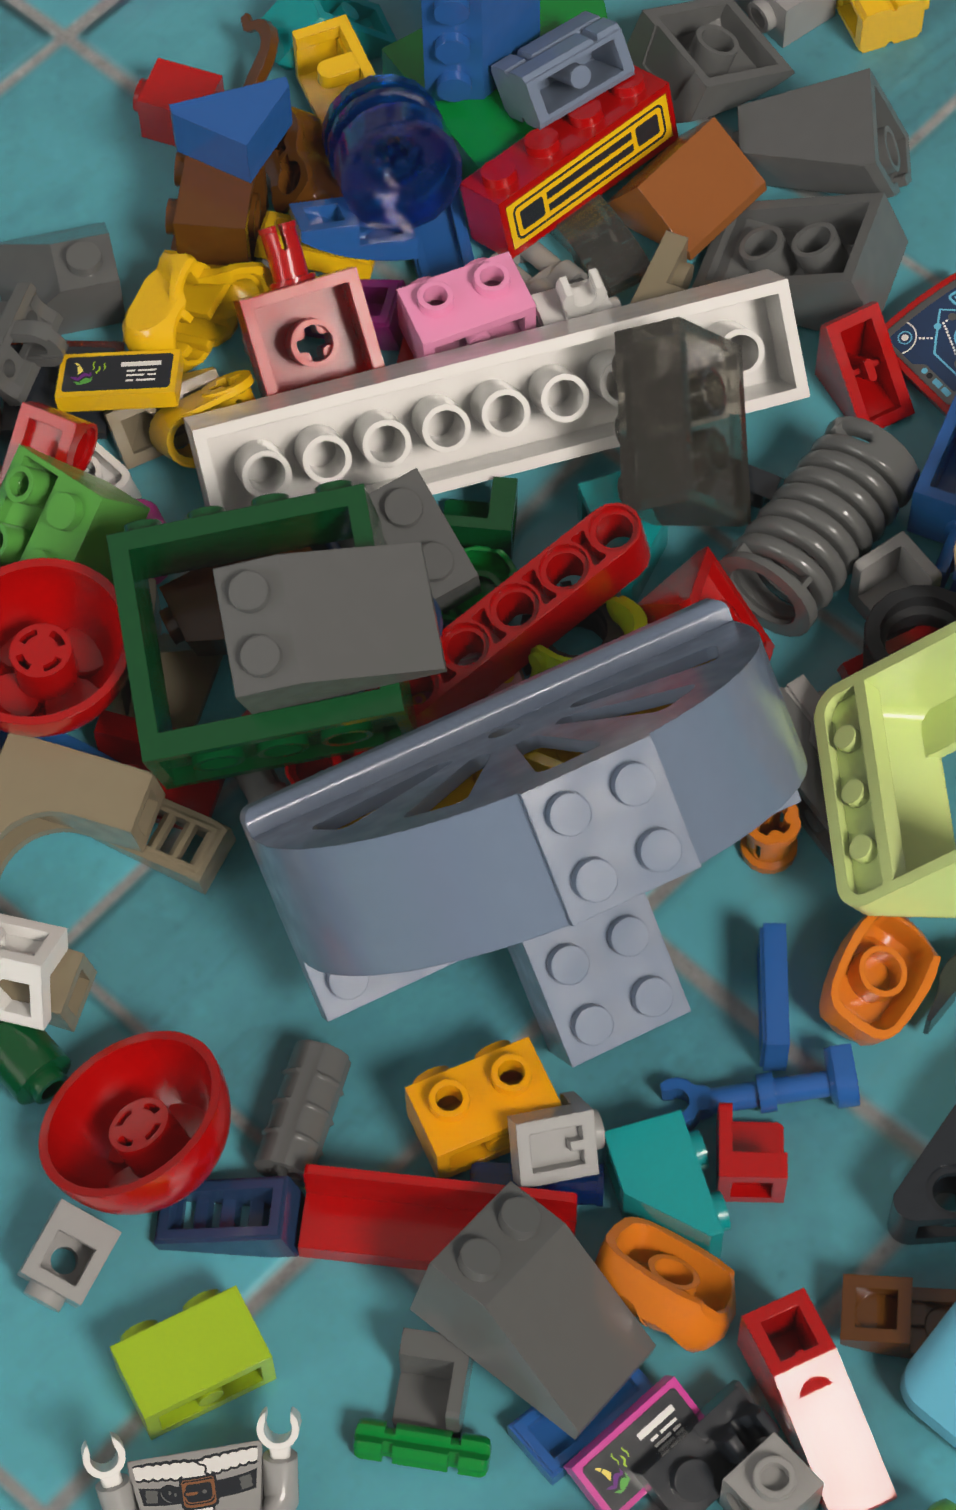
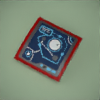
M956 273L921 294L885 323L902 375L945 417L956 395Z

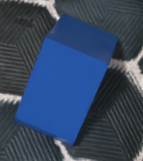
M286 76L169 105L177 152L249 183L253 181L293 124L290 89Z

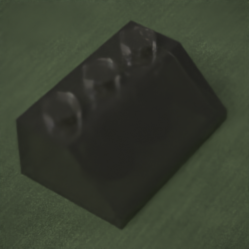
M679 316L615 331V355L612 359V373L617 383L618 397L615 434L620 444L621 475L618 479V494L621 503L636 510L642 521L655 526H747L752 521L742 346Z

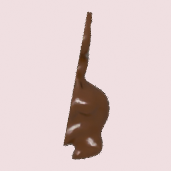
M248 13L241 17L243 31L248 33L258 32L261 43L243 87L267 80L274 65L279 43L278 30L270 21L265 19L253 20ZM291 106L293 124L265 162V172L271 183L274 210L286 214L289 212V204L338 197H347L353 209L357 193L336 178L335 155L322 121L310 112Z

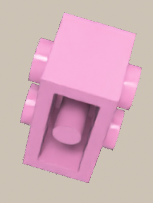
M509 251L490 258L474 259L464 267L434 277H421L411 282L408 286L396 289L398 325L415 359L536 328V304Z

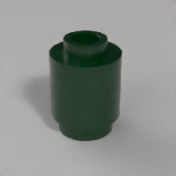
M0 1021V1082L18 1103L22 1105L33 1102L45 1104L51 1101L63 1083L68 1079L66 1074L71 1066L70 1058L45 1030Z

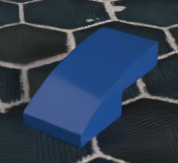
M347 197L289 204V216L291 220L296 221L297 226L295 227L301 242L318 250L354 259L375 261L418 259V237L404 210L356 216Z

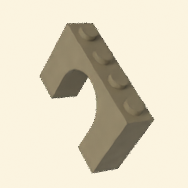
M8 733L3 748L0 749V878L8 862L22 847L37 838L53 833L70 832L82 834L143 853L166 795L157 778L152 772L38 738ZM68 948L50 975L52 1019L48 1024L74 1032L97 974L96 969L82 952ZM5 979L0 981V987L12 1000L30 1003L29 985Z

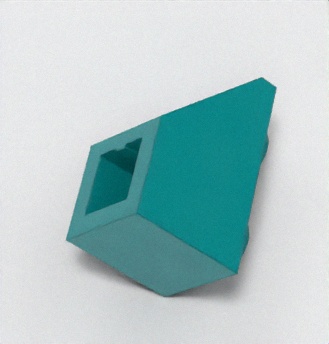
M674 1111L605 1131V1146L602 1149V1159L622 1218L633 1216L652 1221L686 1238L717 1258L721 1257L724 1232L731 1230L728 1209L719 1190L711 1193L709 1191L702 1171L709 1169V1158L704 1140L698 1129L688 1131L682 1111Z

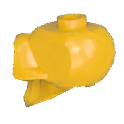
M164 250L159 257L157 268L145 278L132 304L126 311L122 323L123 340L128 350L181 349L184 360L183 373L189 372L204 362L213 347H217L229 340L238 328L237 313L233 301L270 290L269 284L274 283L271 270L259 262L234 263L230 265L205 264L197 261L190 254H178L174 250Z

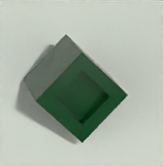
M493 476L490 502L456 499L445 501L443 514L463 548L479 545L491 549H501L512 560L518 516L517 478Z

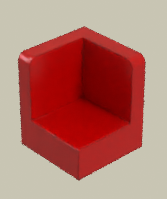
M719 1102L716 1121V1191L719 1190L722 1193L725 1202L784 1203L788 1181V1153L784 1152L783 1125L778 1122L733 1121V1104Z

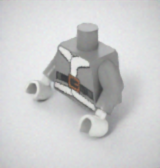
M266 1406L261 1411L256 1430L259 1440L127 1462L129 1476L120 1472L126 1460L125 1449L120 1437L113 1432H110L114 1448H116V1453L111 1461L102 1464L93 1461L90 1458L86 1440L81 1447L82 1461L89 1474L100 1478L95 1489L102 1510H296L299 1504L298 1454L291 1448V1445L294 1444L299 1435L302 1422L301 1414L292 1406L290 1412L292 1429L285 1434H277L267 1426L268 1408ZM262 1444L269 1449L264 1452Z

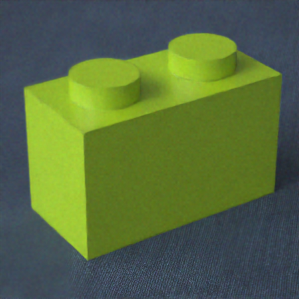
M236 1285L223 1292L219 1289H210L199 1293L185 1303L182 1312L159 1323L155 1319L142 1321L127 1329L121 1335L120 1342L110 1346L116 1369L151 1440L277 1379L272 1355Z

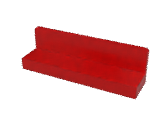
M306 1164L303 1174L306 1197L298 1243L299 1257L426 1271L429 1263L506 1185ZM519 1187L565 1222L575 1236L578 1195L576 1193Z

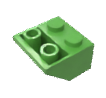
M19 444L0 487V567L34 558L65 559L92 568L114 585L106 535L124 532L123 527L126 524L146 519L150 508L101 478L33 448Z

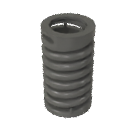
M842 416L829 423L824 435L813 443L810 452L800 459L796 469L788 474L783 485L772 494L770 501L759 510L756 519L750 522L745 528L743 535L735 540L730 553L719 560V563L762 627L788 637L801 636L808 632L817 619L818 610L827 607L832 600L833 593L844 586L847 576L852 574L854 563L871 551L873 543L883 536L886 526L894 522L899 509L906 506L912 499L913 491L920 477V471L914 458L892 434L863 418ZM854 437L861 438V439H863V440L868 441L869 443L864 442V441L859 440V439L854 438ZM773 593H775L778 597L785 600L786 602L792 604L793 606L786 604L785 602L777 598Z

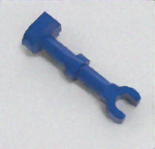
M851 1043L823 1048L825 1071L773 1078L772 1072L755 1074V1081L710 1088L706 1085H694L687 1079L678 1077L670 1078L660 1083L662 1101L682 1099L689 1104L687 1109L682 1112L688 1131L693 1130L701 1120L708 1119L713 1114H717L719 1102L732 1103L733 1111L760 1108V1113L764 1114L778 1112L777 1105L831 1097L832 1102L838 1109L860 1106V1093Z

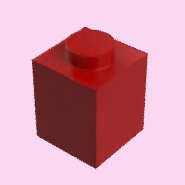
M158 58L148 79L141 78L133 96V110L138 112L142 137L176 147L169 105L223 92V76Z

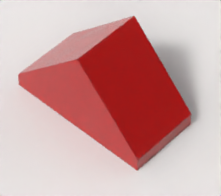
M869 302L820 326L815 375L844 416L863 418L881 428H885L915 413L878 302Z

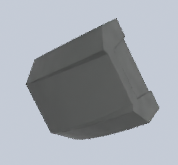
M695 0L642 10L627 43L633 65L669 82L676 123L692 122L733 109L776 87L795 74L794 70L734 0Z

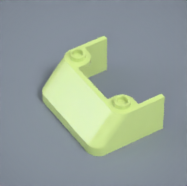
M956 621L835 683L824 692L815 709L814 725L837 891L844 903L868 916L956 918V844L942 757L956 751Z

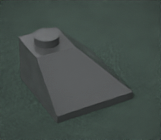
M105 222L0 242L1 301L9 300L17 282H32L37 288L36 291L40 300L64 318L57 332L60 335L123 323L125 309L120 280Z

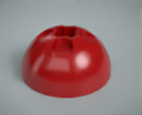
M34 558L0 567V730L20 736L48 737L64 734L84 726L99 716L113 702L128 676L114 585L92 568L65 559Z
M176 1031L141 1033L104 1048L71 1074L55 1094L44 1115L39 1133L38 1148L40 1161L45 1173L66 1195L80 1204L105 1213L140 1215L167 1208L181 1201L195 1191L211 1174L223 1153L228 1139L231 1123V1101L222 1068L211 1050L203 1042L191 1035Z

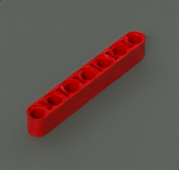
M617 502L605 504L595 509L445 627L442 631L441 642L447 672L409 680L412 697L420 692H432L427 701L414 705L417 727L419 728L488 696L529 663L528 656L533 647L539 644L546 648L550 647L607 602V600L640 576L648 566L650 547L636 510L626 504ZM615 538H630L626 544L620 547H605ZM567 576H582L577 583L571 586H556L561 579ZM517 615H532L522 625H507ZM469 653H482V656L476 662L470 665H458V662ZM380 687L368 689L364 692L380 689ZM365 751L285 766V774L292 785Z

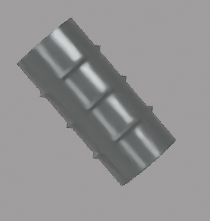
M308 1039L299 1040L295 1043L288 1066L282 1071L284 1077L277 1097L272 1101L273 1109L266 1129L261 1131L263 1137L254 1160V1166L258 1173L264 1177L289 1176L298 1187H305L303 1176L305 1165H317L319 1158L324 1155L322 1149L329 1128L334 1125L332 1119L340 1097L344 1096L343 1087L351 1066L349 1056L345 1052L330 1044Z

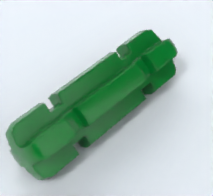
M369 1417L359 1419L353 1440L354 1455L359 1459L382 1462L383 1456L392 1458V1464L447 1472L450 1466L456 1467L458 1469L457 1474L478 1478L484 1477L488 1471L492 1446L491 1440L482 1435L463 1433L462 1439L454 1438L452 1436L453 1431L400 1422L397 1423L396 1428H391L387 1426V1420Z

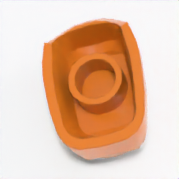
M866 915L852 927L835 953L822 988L819 1003L820 1018L838 1035L854 1041L860 1046L875 1045L892 1038L912 1018L930 990L937 974L941 956L937 954L922 931L906 917Z
M625 1217L616 1223L606 1234L594 1263L639 1323L650 1329L668 1334L684 1350L691 1353L707 1350L725 1337L736 1315L735 1271L707 1250L686 1238L643 1218Z

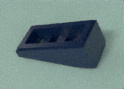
M289 1176L208 1179L181 1201L158 1210L154 1245L159 1250L256 1257H298V1243L305 1196ZM187 1201L196 1202L193 1229H183ZM214 1204H222L219 1228H212ZM242 1206H250L248 1226L240 1227Z

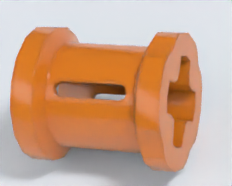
M796 804L773 814L741 839L740 853L744 862L751 869L762 874H776L792 865L797 856V836L801 829L799 809ZM781 813L784 814L783 822L780 821ZM758 846L761 847L760 855L756 853Z

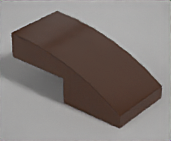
M843 1274L840 1344L878 1354L911 1359L955 1303L956 1289L912 1287L913 1277Z

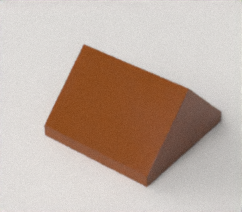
M712 117L681 134L602 206L603 215L660 244L666 230L688 237L687 259L691 261L762 195L767 188L766 182L717 119Z

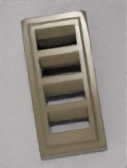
M165 798L158 813V816L162 817L145 846L143 853L95 839L204 895L207 893L236 841L230 827ZM174 824L183 829L169 854L159 851ZM196 834L204 839L191 862L187 863L181 860Z

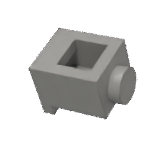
M61 1199L54 1206L47 1222L17 1273L19 1277L29 1282L23 1293L37 1303L58 1313L65 1302L75 1308L81 1306L122 1232ZM67 1249L73 1253L76 1264L71 1273L60 1274L52 1268L51 1256L55 1250Z

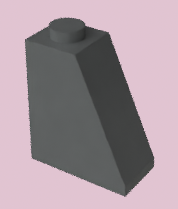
M870 68L738 106L739 130L733 132L732 140L765 180L766 186L844 195L884 192L886 197L890 198L900 192V187L907 186L912 182L909 135Z

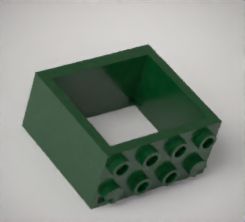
M348 480L330 481L318 485L313 494L289 498V495L285 493L265 494L254 498L251 501V506L226 511L221 506H206L190 511L187 514V519L162 524V521L158 519H141L126 524L123 527L124 532L106 535L142 762L167 790L366 751L418 728L409 680L381 686L377 690L175 730L172 728L148 579L351 538L354 539L355 547L385 545L381 520L364 483L353 485V482Z

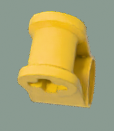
M239 370L218 377L202 389L180 399L178 407L162 408L156 412L149 428L150 441L155 449L183 467L196 468L190 443L181 449H175L174 435L177 429L184 424L183 418L255 400L251 389L254 379L250 370Z

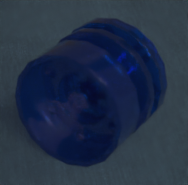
M396 74L368 76L347 86L330 104L322 123V147L350 211L368 226L387 231L415 229L436 219L453 202L462 181V158L431 93L418 82Z

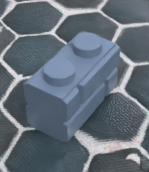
M587 11L580 13L518 49L517 55L510 54L491 65V73L509 117L520 122L525 121L527 125L539 130L635 74V68L622 29L618 23L604 17L600 19L598 15Z

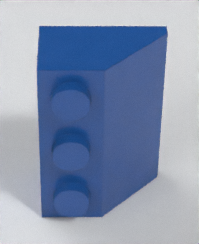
M421 0L425 101L445 100L459 102L463 100L485 99L497 89L491 73V65L510 54L517 55L518 49L540 37V0Z

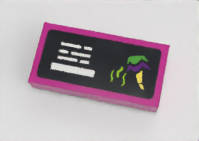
M665 1375L563 1467L596 1510H629L648 1493L632 1471L700 1409L675 1376Z

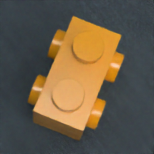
M529 1036L514 1043L508 1040L491 1043L482 1048L475 1055L474 1059L453 1068L445 1065L433 1067L417 1076L412 1085L404 1087L408 1118L436 1178H450L510 1153L507 1116L562 1106Z

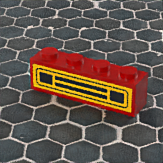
M634 65L635 74L543 129L539 130L536 128L530 131L525 137L461 181L459 186L472 239L498 254L509 251L512 259H514L671 145L679 136L669 82Z

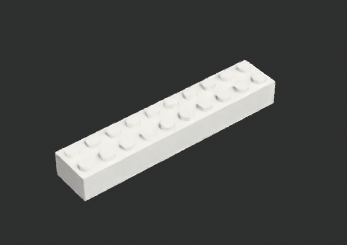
M765 269L184 417L183 419L205 507L221 506L226 511L251 506V501L254 498L265 494L285 493L289 495V498L313 494L318 485L335 480H348L353 482V485L364 483L368 494L415 468L418 469L430 492L434 495L492 480L493 476L504 477L662 436L669 432L673 433L810 397L788 278Z

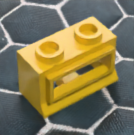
M344 14L292 31L296 77L314 115L323 123L336 160L381 146V133L387 131L385 104L388 98L347 15Z

